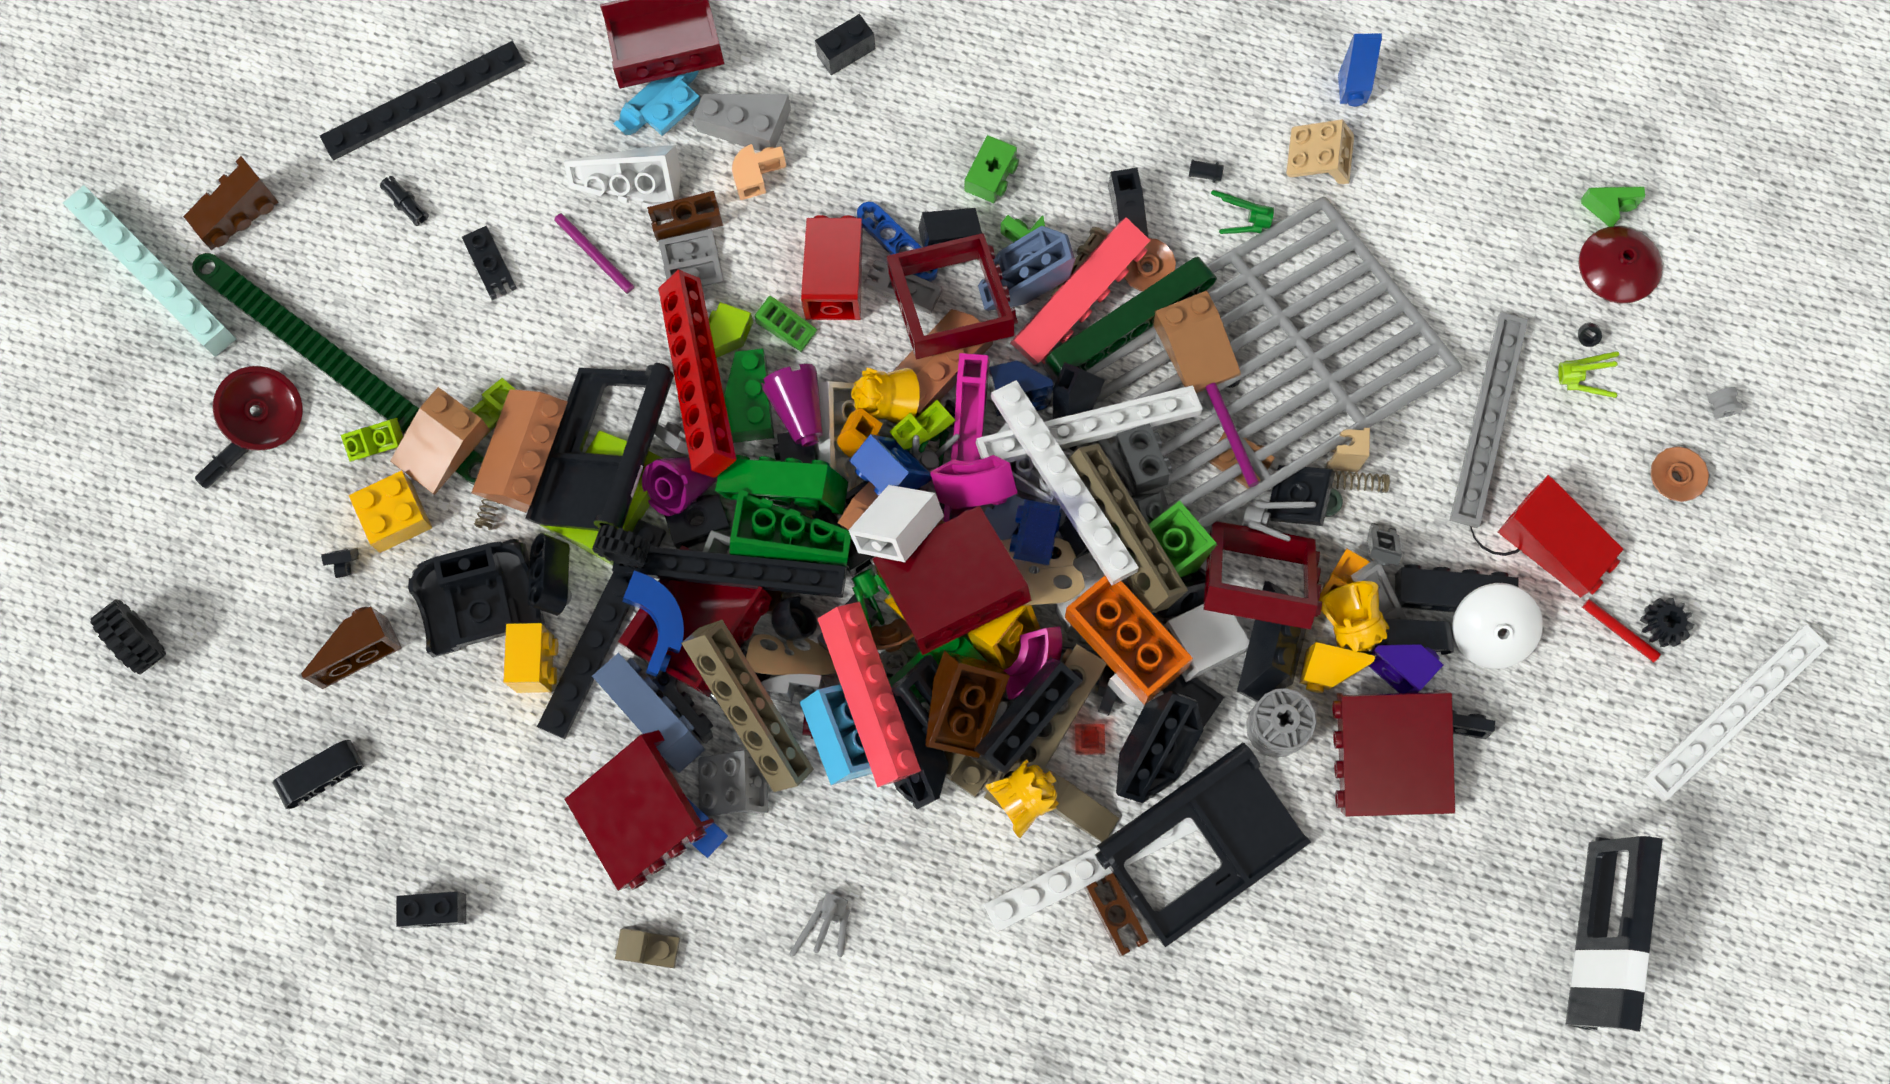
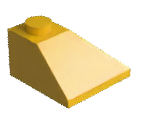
M1315 642L1306 649L1299 683L1307 685L1306 690L1323 693L1324 689H1331L1373 663L1375 656Z

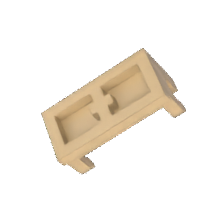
M1370 428L1343 430L1340 436L1351 437L1352 440L1349 445H1338L1336 449L1331 451L1334 452V455L1327 462V469L1358 472L1369 457Z

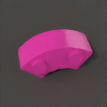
M995 455L975 461L953 459L930 472L938 501L951 506L953 509L986 504L1000 505L1005 503L1009 497L1017 494L1010 463Z
M1049 627L1020 635L1021 649L1018 658L1011 667L1003 670L1010 675L1006 685L1009 700L1018 697L1050 657L1060 661L1062 653L1061 627Z

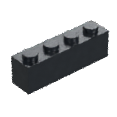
M1408 564L1401 567L1395 574V595L1402 608L1455 613L1460 602L1473 590L1493 583H1506L1518 587L1519 577H1509V574L1506 572H1493L1491 575L1480 574V571L1474 569L1451 572V569L1448 567H1435L1433 570L1422 569L1420 565Z
M1050 657L974 750L1006 775L1083 680L1061 661Z

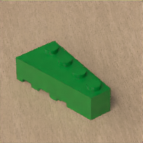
M736 455V461L718 475L715 491L726 499L737 500L738 491L741 489L749 492L750 496L758 499H768L773 501V504L790 508L791 502H794L796 505L805 507L807 510L819 512V507L823 506L830 508L833 514L843 515L849 482L831 468L828 462L822 460H813L812 464L803 463L801 460L786 458L785 462H780L765 456L759 457V460H750L747 456Z
M739 489L730 537V555L847 567L851 539L848 530L817 518L815 520L801 515L799 511L791 508L790 510L774 505L773 501L765 498H755L750 496L749 492Z

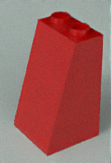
M824 215L806 218L801 290L805 320H861L862 218L850 215L842 216L841 218H829Z
M1549 475L1527 495L1497 531V533L1520 549V551L1580 598L1588 592L1593 595L1604 582L1600 578L1605 572L1610 574L1621 561L1617 557L1624 550Z

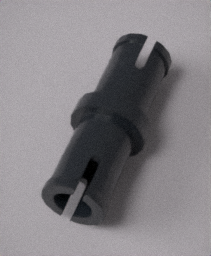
M393 176L382 180L380 188L394 201V206L397 210L403 211L415 226H419L420 223L422 224L428 219L429 214L414 200L415 196L410 191H405Z

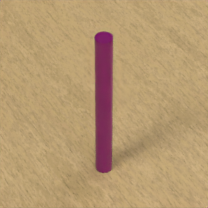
M562 213L555 217L554 221L626 294L634 289V285Z
M1216 383L1208 384L1205 388L1248 487H1254L1259 484L1258 478Z

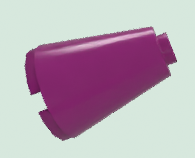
M804 363L799 364L800 370L792 371L789 366L771 373L763 379L764 383H761V386L794 442L802 444L803 447H809L819 442L818 438L823 435L817 370L813 364Z
M689 457L657 459L645 467L642 475V488L644 492L648 491L651 498L648 502L651 507L660 514L672 516L683 512L717 481L718 476L713 478L692 471Z

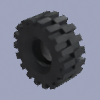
M115 599L90 618V623L93 625L94 631L99 634L100 640L106 644V647L115 654L114 656L118 660H121L127 668L130 667L134 673L142 674L166 656L164 646L159 643L158 638L148 628L146 622L140 619L138 614L121 600Z

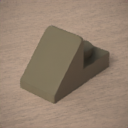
M944 751L949 763L946 778L975 798L992 775V772L969 756Z
M620 929L615 959L675 969L680 938L644 931Z

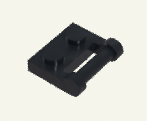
M931 654L925 655L902 679L891 687L894 694L901 696L922 724L921 729L926 736L929 713L910 690V687L914 684L931 706L934 677L939 667V664Z

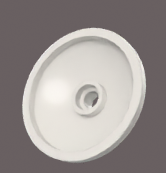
M1506 583L1488 584L1473 590L1460 602L1452 622L1454 641L1461 653L1472 663L1490 669L1507 668L1527 658L1538 645L1543 629L1542 614L1535 600L1523 589ZM1500 629H1507L1505 635L1498 636V631Z

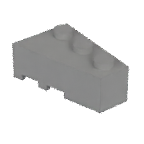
M703 94L693 118L697 132L745 147L752 144L754 150L762 151L767 147L776 148L791 111L788 94Z

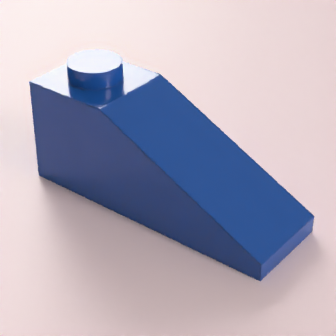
M1382 33L1353 35L1338 73L1340 104L1357 107L1368 102L1373 90Z

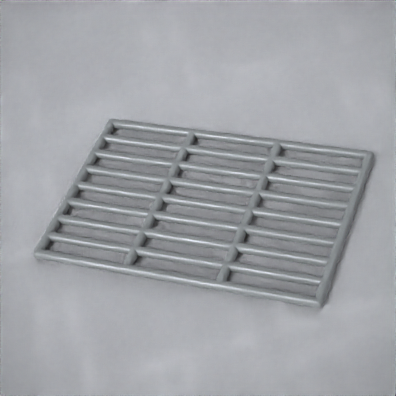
M1326 197L1315 200L1207 264L1209 269L1215 273L1232 263L1241 274L1209 293L1213 303L1245 284H1248L1256 294V296L1220 317L1224 327L1262 304L1272 315V317L1230 341L1233 352L1278 325L1288 335V338L1241 365L1239 367L1241 375L1218 384L1219 391H1222L1295 346L1305 357V359L1228 404L1226 407L1230 416L1311 367L1322 380L1239 430L1236 428L1251 465L1261 481L1258 485L1248 488L1199 518L1197 521L1204 529L1352 438L1341 437L1340 433L1273 474H1270L1261 462L1270 455L1275 454L1343 411H1346L1355 422V424L1346 429L1363 430L1364 428H1370L1462 370V365ZM1320 210H1323L1331 220L1251 269L1242 259V256ZM1336 230H1339L1347 240L1268 289L1257 278ZM1353 250L1363 260L1359 265L1283 310L1273 299ZM1370 270L1379 280L1378 284L1300 331L1290 321V318ZM1386 291L1396 301V304L1316 352L1306 341V339ZM1402 312L1413 323V325L1332 374L1322 362ZM1154 326L1087 370L1089 373L1096 374L1154 338L1157 339L1164 351L1103 386L1095 404L1170 360ZM1419 333L1430 344L1427 348L1349 395L1339 384L1340 381ZM1437 354L1448 366L1366 417L1355 405ZM1046 363L1043 364L1048 375L1056 383V375ZM1178 373L1135 399L1168 392L1180 385L1182 381ZM1206 389L1196 394L1199 402H1203L1212 415L1162 444L1160 450L1163 457L1217 424H1220L1222 427ZM1327 389L1338 400L1335 404L1256 452L1252 450L1244 437H1250ZM1165 424L1154 426L1151 428L1153 431H1155ZM1227 437L1173 469L1169 476L1168 485L1140 494L1158 493L1231 448ZM1108 438L1096 441L1135 495L1119 455L1116 441L1112 444ZM1236 463L1163 508L1164 512L1178 501H1181L1185 507H1188L1242 474L1239 464Z

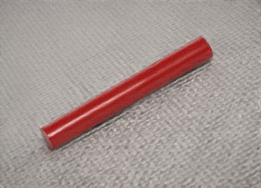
M1588 599L1581 607L1653 663L1660 657V652L1592 600Z

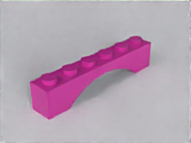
M959 353L955 408L956 421L954 422L953 436L959 434L960 438L952 445L951 460L975 461L981 459L976 446V439L983 437L990 366L988 355ZM945 504L943 521H950L964 511L976 508V506L953 509Z

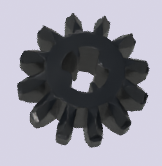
M1659 598L1653 602V605L1649 604L1644 608L1646 615H1643L1639 621L1648 624V626L1642 629V632H1651L1652 635L1649 638V642L1653 643L1659 639L1660 647H1666L1669 644L1672 647H1676L1681 644V640L1685 641L1690 637L1688 631L1693 629L1695 624L1687 621L1688 618L1692 617L1693 613H1685L1683 611L1685 603L1675 605L1674 598H1668L1665 601Z

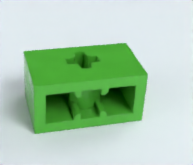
M987 135L964 180V191L994 204L997 197H1002L1007 189L1008 182L1006 179L1009 173L1014 174L1018 167L1019 159L1016 158L1017 147Z

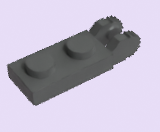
M1371 523L1367 537L1369 558H1373L1374 562L1385 566L1390 564L1399 565L1402 551L1396 529L1389 528L1386 532L1379 530L1378 524Z

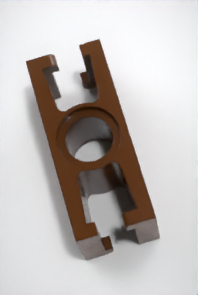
M714 191L647 207L657 242L662 239L723 226ZM714 207V212L697 214L698 212ZM685 214L691 215V217L686 220L680 219ZM673 219V221L661 225L657 224V221Z
M1111 873L1101 879L1103 885L1109 882L1115 900L1107 905L1101 902L1094 890L1098 887L1096 881L1084 889L1119 957L1130 952L1128 947L1124 948L1117 929H1121L1128 924L1139 940L1136 942L1138 947L1146 944L1149 940L1116 877ZM1116 906L1123 910L1124 920L1121 923H1113L1109 919L1108 911L1111 907Z

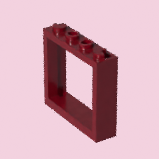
M984 233L886 256L890 281L916 360L1014 336V324H1018L1016 309L1009 306L1010 294L1008 287L1001 284L1003 280L1002 271L999 264H994L993 246L987 245ZM978 259L999 318L924 336L905 276Z
M1219 521L1213 523L1209 535L1217 545L1206 559L1203 610L1311 630L1314 617H1318L1322 610V601H1319L1322 586L1318 584L1321 574V567H1318L1320 551H1316V539L1285 534L1291 537L1290 541H1285L1247 526ZM1223 550L1303 564L1304 598L1222 583Z

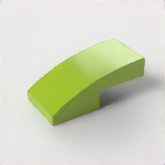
M503 378L482 393V400L470 409L490 429L486 436L496 427L509 390H516Z
M936 400L917 418L909 413L889 432L905 450L912 448L915 435L919 436V444H922L945 430L956 420Z

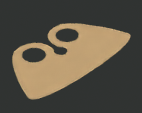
M766 634L754 636L747 650L746 659L756 673L771 675H827L837 673L830 653L809 638L804 639L811 647L807 651L796 648L793 645V641L786 640L787 646L794 652V655L786 654L784 644L776 637ZM770 639L777 644L778 648L774 651L767 650L760 645V640Z

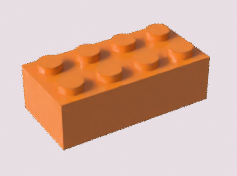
M1104 576L1066 607V620L1144 705L1187 670L1193 658L1122 581L1111 585L1107 577Z

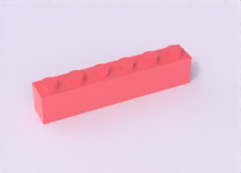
M1127 217L1124 218L1014 337L1010 344L1033 365L1038 364L1040 361L1045 364L1047 356L1054 351L1052 348L1059 341L1063 344L1073 334L1074 331L1071 327L1077 321L1082 323L1092 313L1089 307L1096 300L1099 303L1102 302L1111 292L1108 288L1114 280L1120 282L1130 271L1126 268L1132 260L1138 262L1148 250L1145 246L1150 242V239Z
M856 602L838 606L817 618L877 787L900 781L920 772L921 769L861 603Z

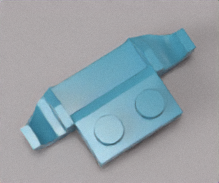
M699 70L651 81L628 103H625L620 112L619 120L613 124L625 135L636 133L646 123L652 126L661 136L665 135L699 104L700 96L688 86L696 78Z

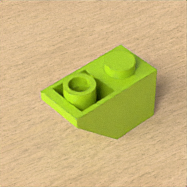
M721 302L717 310H712L709 316V324L716 358L744 346L754 323L750 312Z

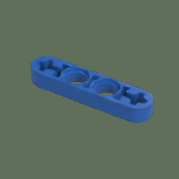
M864 202L858 207L857 218H862L863 228L890 255L899 253V250L904 246H910L913 249L922 248L876 203ZM865 211L868 213L874 211V218L879 223L876 228L875 222L871 218L864 219ZM885 228H891L896 234L892 239L887 240L881 237V231ZM938 268L930 270V274L927 272L921 274L920 272L913 275L932 282L937 277Z

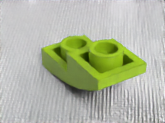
M397 418L342 434L341 438L351 462L397 448L403 439V435Z

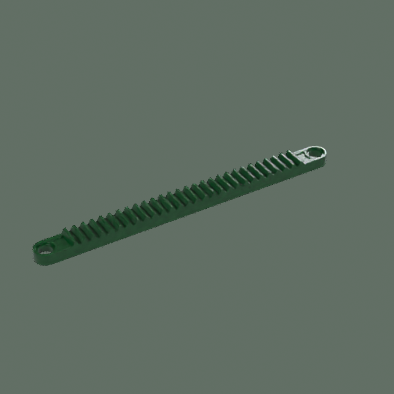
M203 253L195 258L192 269L201 281L385 420L397 418L401 432L406 433L419 407L388 386L375 374H372L367 368H364L359 362H356L351 356H348L343 350H340L335 344L331 343L327 338L323 337L319 332L315 331L311 326L307 325L303 320L217 256L211 253ZM212 262L215 264V268L211 273H202V268L206 263ZM473 450L457 468L455 473L474 485L476 478L471 477V469L475 465H482L484 457Z

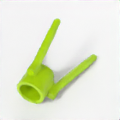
M1615 351L1583 359L1560 362L1558 366L1560 385H1567V391L1579 390L1616 398V392L1579 383L1580 381H1585L1587 370L1616 367L1618 365L1616 361L1594 362L1618 357L1619 352Z

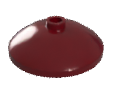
M1611 226L1596 231L1585 241L1579 254V270L1585 284L1596 295L1610 302L1633 303L1642 300L1653 292L1662 276V259L1655 244L1643 233L1629 227ZM1623 254L1629 256L1630 260L1625 259Z
M263 366L244 367L229 374L215 391L212 403L214 420L221 433L235 445L255 451L270 450L287 442L297 431L303 414L302 400L295 385L282 373ZM250 408H259L261 411L260 415H252Z

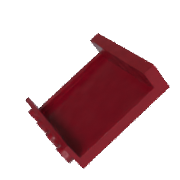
M616 0L600 4L613 59L612 66L619 89L725 64L709 0Z
M980 506L972 510H966L958 517L936 525L906 562L881 557L872 558L879 577L883 579L922 655L1032 601L1028 584Z
M683 545L680 547V550L692 551L691 549ZM665 579L658 580L669 590L679 605L684 625L683 641L698 628L723 620L739 648H741L744 642L753 634L755 625L760 617L768 611L772 601L770 595L760 586L757 589ZM639 609L618 640V643L629 652L648 663L651 660L658 640V630L653 618L646 611ZM683 645L678 654L667 650L666 654L671 655L665 672L709 697L712 692Z
M1433 690V692L1364 695L1337 693V701L1332 703L1333 718L1338 719V731L1333 732L1334 748L1339 749V760L1334 762L1335 778L1340 779V790L1335 791L1336 808H1341V812L1345 817L1455 814L1452 693L1447 690Z
M659 730L639 735L564 799L618 891L627 887L635 890L648 881L647 875L650 873L653 875L667 866L665 862L667 859H674L687 850L685 845L703 838L707 834L705 829L714 823L713 818L701 822L656 748L665 741Z

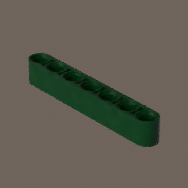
M1194 257L1056 348L1047 356L1045 363L1057 378L1064 362L1087 371L1154 326L1155 311L1207 291L1214 285L1217 277L1200 257Z

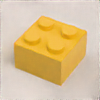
M402 470L348 495L370 545L379 553L432 529L411 479Z
M542 623L506 624L503 682L516 693L552 692V684L557 683V668L553 667V656L558 655V639L554 638V635Z

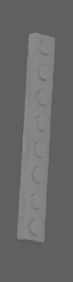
M1502 312L1497 317L1449 521L1478 528L1481 524L1528 319Z

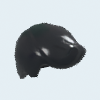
M799 596L783 599L772 611L771 623L777 635L790 641L804 640L813 635L817 628L814 611L800 603L801 597Z

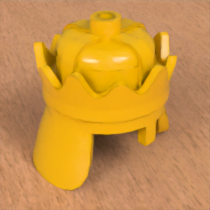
M867 367L866 371H862L863 377L854 382L851 396L854 399L856 410L862 408L876 419L884 418L895 424H898L909 413L914 417L916 416L919 406L920 389L917 376L912 369L904 368L886 373Z
M1359 581L1346 584L1332 590L1320 599L1322 601L1321 611L1334 626L1333 630L1337 647L1345 648L1347 646L1354 652H1368L1374 648L1375 644L1382 642L1383 639H1387L1386 629H1390L1379 610L1377 583Z
M1027 759L1010 777L985 786L1012 821L1013 831L1019 838L1025 834L1037 817L1056 809V806L1059 804L1056 800L1057 791L1053 785L1057 781L1051 771L1045 774L1038 765L1027 767L1029 763Z

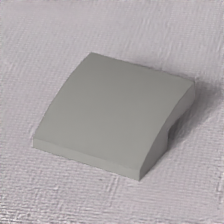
M712 229L658 240L666 280L679 269L700 278L702 286L724 282Z
M788 674L761 682L771 699L792 703L794 692L812 694L818 689L825 688L822 676L813 674Z

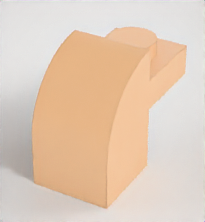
M750 144L737 153L732 164V173L740 200L765 194L766 190L761 174L786 167L781 146L776 148L767 147L761 152L755 153L753 145Z

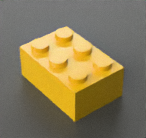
M1023 605L967 634L974 648L987 662L994 663L1002 670L1011 667L1018 658L1021 649L1020 635L1037 631L1041 628L1032 606Z

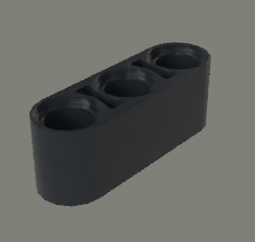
M544 533L538 534L531 546L528 604L531 607L558 616L563 612L568 599L570 548L567 542Z
M1385 619L1390 629H1386L1387 639H1383L1382 642L1375 644V648L1378 645L1421 644L1424 648L1428 647L1435 652H1441V655L1454 652L1451 622Z
M344 740L283 773L273 780L272 783L285 809H293L299 806L298 803L304 800L306 802L324 792L325 787L328 785L334 786L352 775L351 772L354 770H362L364 765L351 740Z

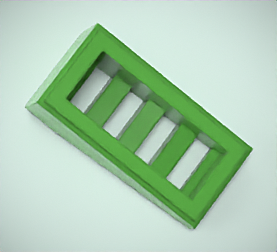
M772 296L766 299L755 314L756 324L800 352L804 350L817 332L815 327ZM773 310H775V313H774V314L772 315V317L768 320V319H767L768 316L771 314V312H772ZM782 315L785 316L786 318L778 327L776 323L779 321ZM792 322L796 323L787 334L785 331ZM801 328L805 329L800 338L795 340L794 337Z

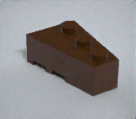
M242 156L235 161L238 166L229 176L223 174L218 179L221 183L211 195L206 192L183 216L211 250L225 245L232 235L238 231L246 230L253 220L260 215L270 213L274 206L279 203Z

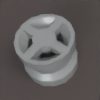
M1735 387L1724 388L1707 396L1709 403L1713 404V416L1715 419L1732 416L1743 410L1742 404L1736 399L1738 392Z

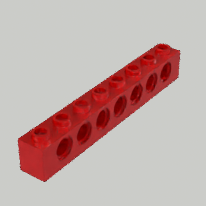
M678 269L658 288L691 469L694 472L715 478L736 461V455L701 279Z

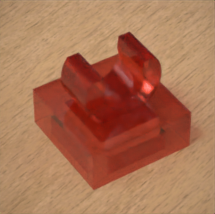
M1075 724V755H1105V724Z

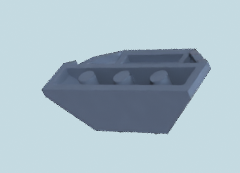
M1040 226L998 252L993 261L995 265H1000L1003 277L1001 281L1002 286L1007 285L1010 294L1009 306L1025 305L1069 279L1075 257L1067 234ZM984 278L978 285L984 310H996Z

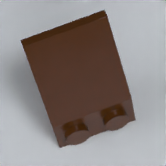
M372 606L361 607L353 611L350 617L342 621L301 675L303 679L324 689L402 649L387 617Z
M944 651L934 677L925 745L935 749L979 758L980 754L974 749L991 728L1010 675L994 663Z

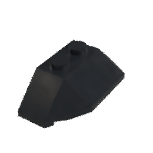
M1270 581L1264 582V591L1288 595L1285 590ZM1255 619L1237 692L1258 702L1264 694L1275 689H1285L1292 685L1306 629Z
M893 692L921 769L916 774L894 782L896 790L905 799L913 803V806L918 810L940 799L949 763L943 750L925 745L926 734L921 729L922 724L901 696H896Z
M1169 691L1151 700L1144 706L1119 753L1116 794L1118 796L1143 804L1149 800L1150 796L1161 792L1178 779L1204 731L1198 710V702L1195 699Z

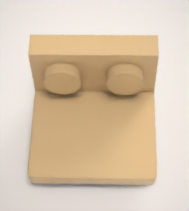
M1344 120L1292 127L1286 172L1288 177L1329 173L1338 184H1349L1354 134Z

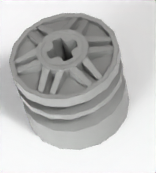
M1288 688L1275 689L1264 694L1251 709L1246 721L1247 736L1252 745L1262 754L1273 758L1287 757L1297 752L1313 736L1316 726L1315 711L1310 701L1300 692ZM1282 715L1287 718V724L1284 727L1279 725V718Z

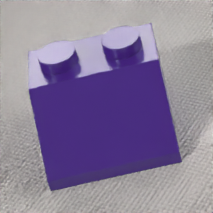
M1421 644L1378 645L1369 654L1375 656V659L1368 666L1398 693H1418L1444 664L1439 661L1440 657L1435 651L1428 647L1424 648Z

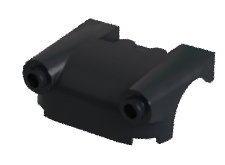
M518 539L487 543L430 558L419 563L417 568L412 571V577L408 580V589L420 610L426 634V651L431 657L434 658L460 651L461 647L506 636V624L542 623L546 627L542 610L531 607L528 604L530 561L525 543L519 542Z

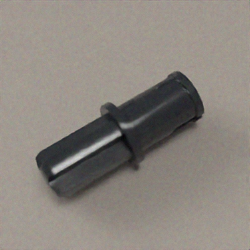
M231 442L217 456H212L213 460L195 476V480L203 488H209L226 471L230 472L229 468L248 451Z

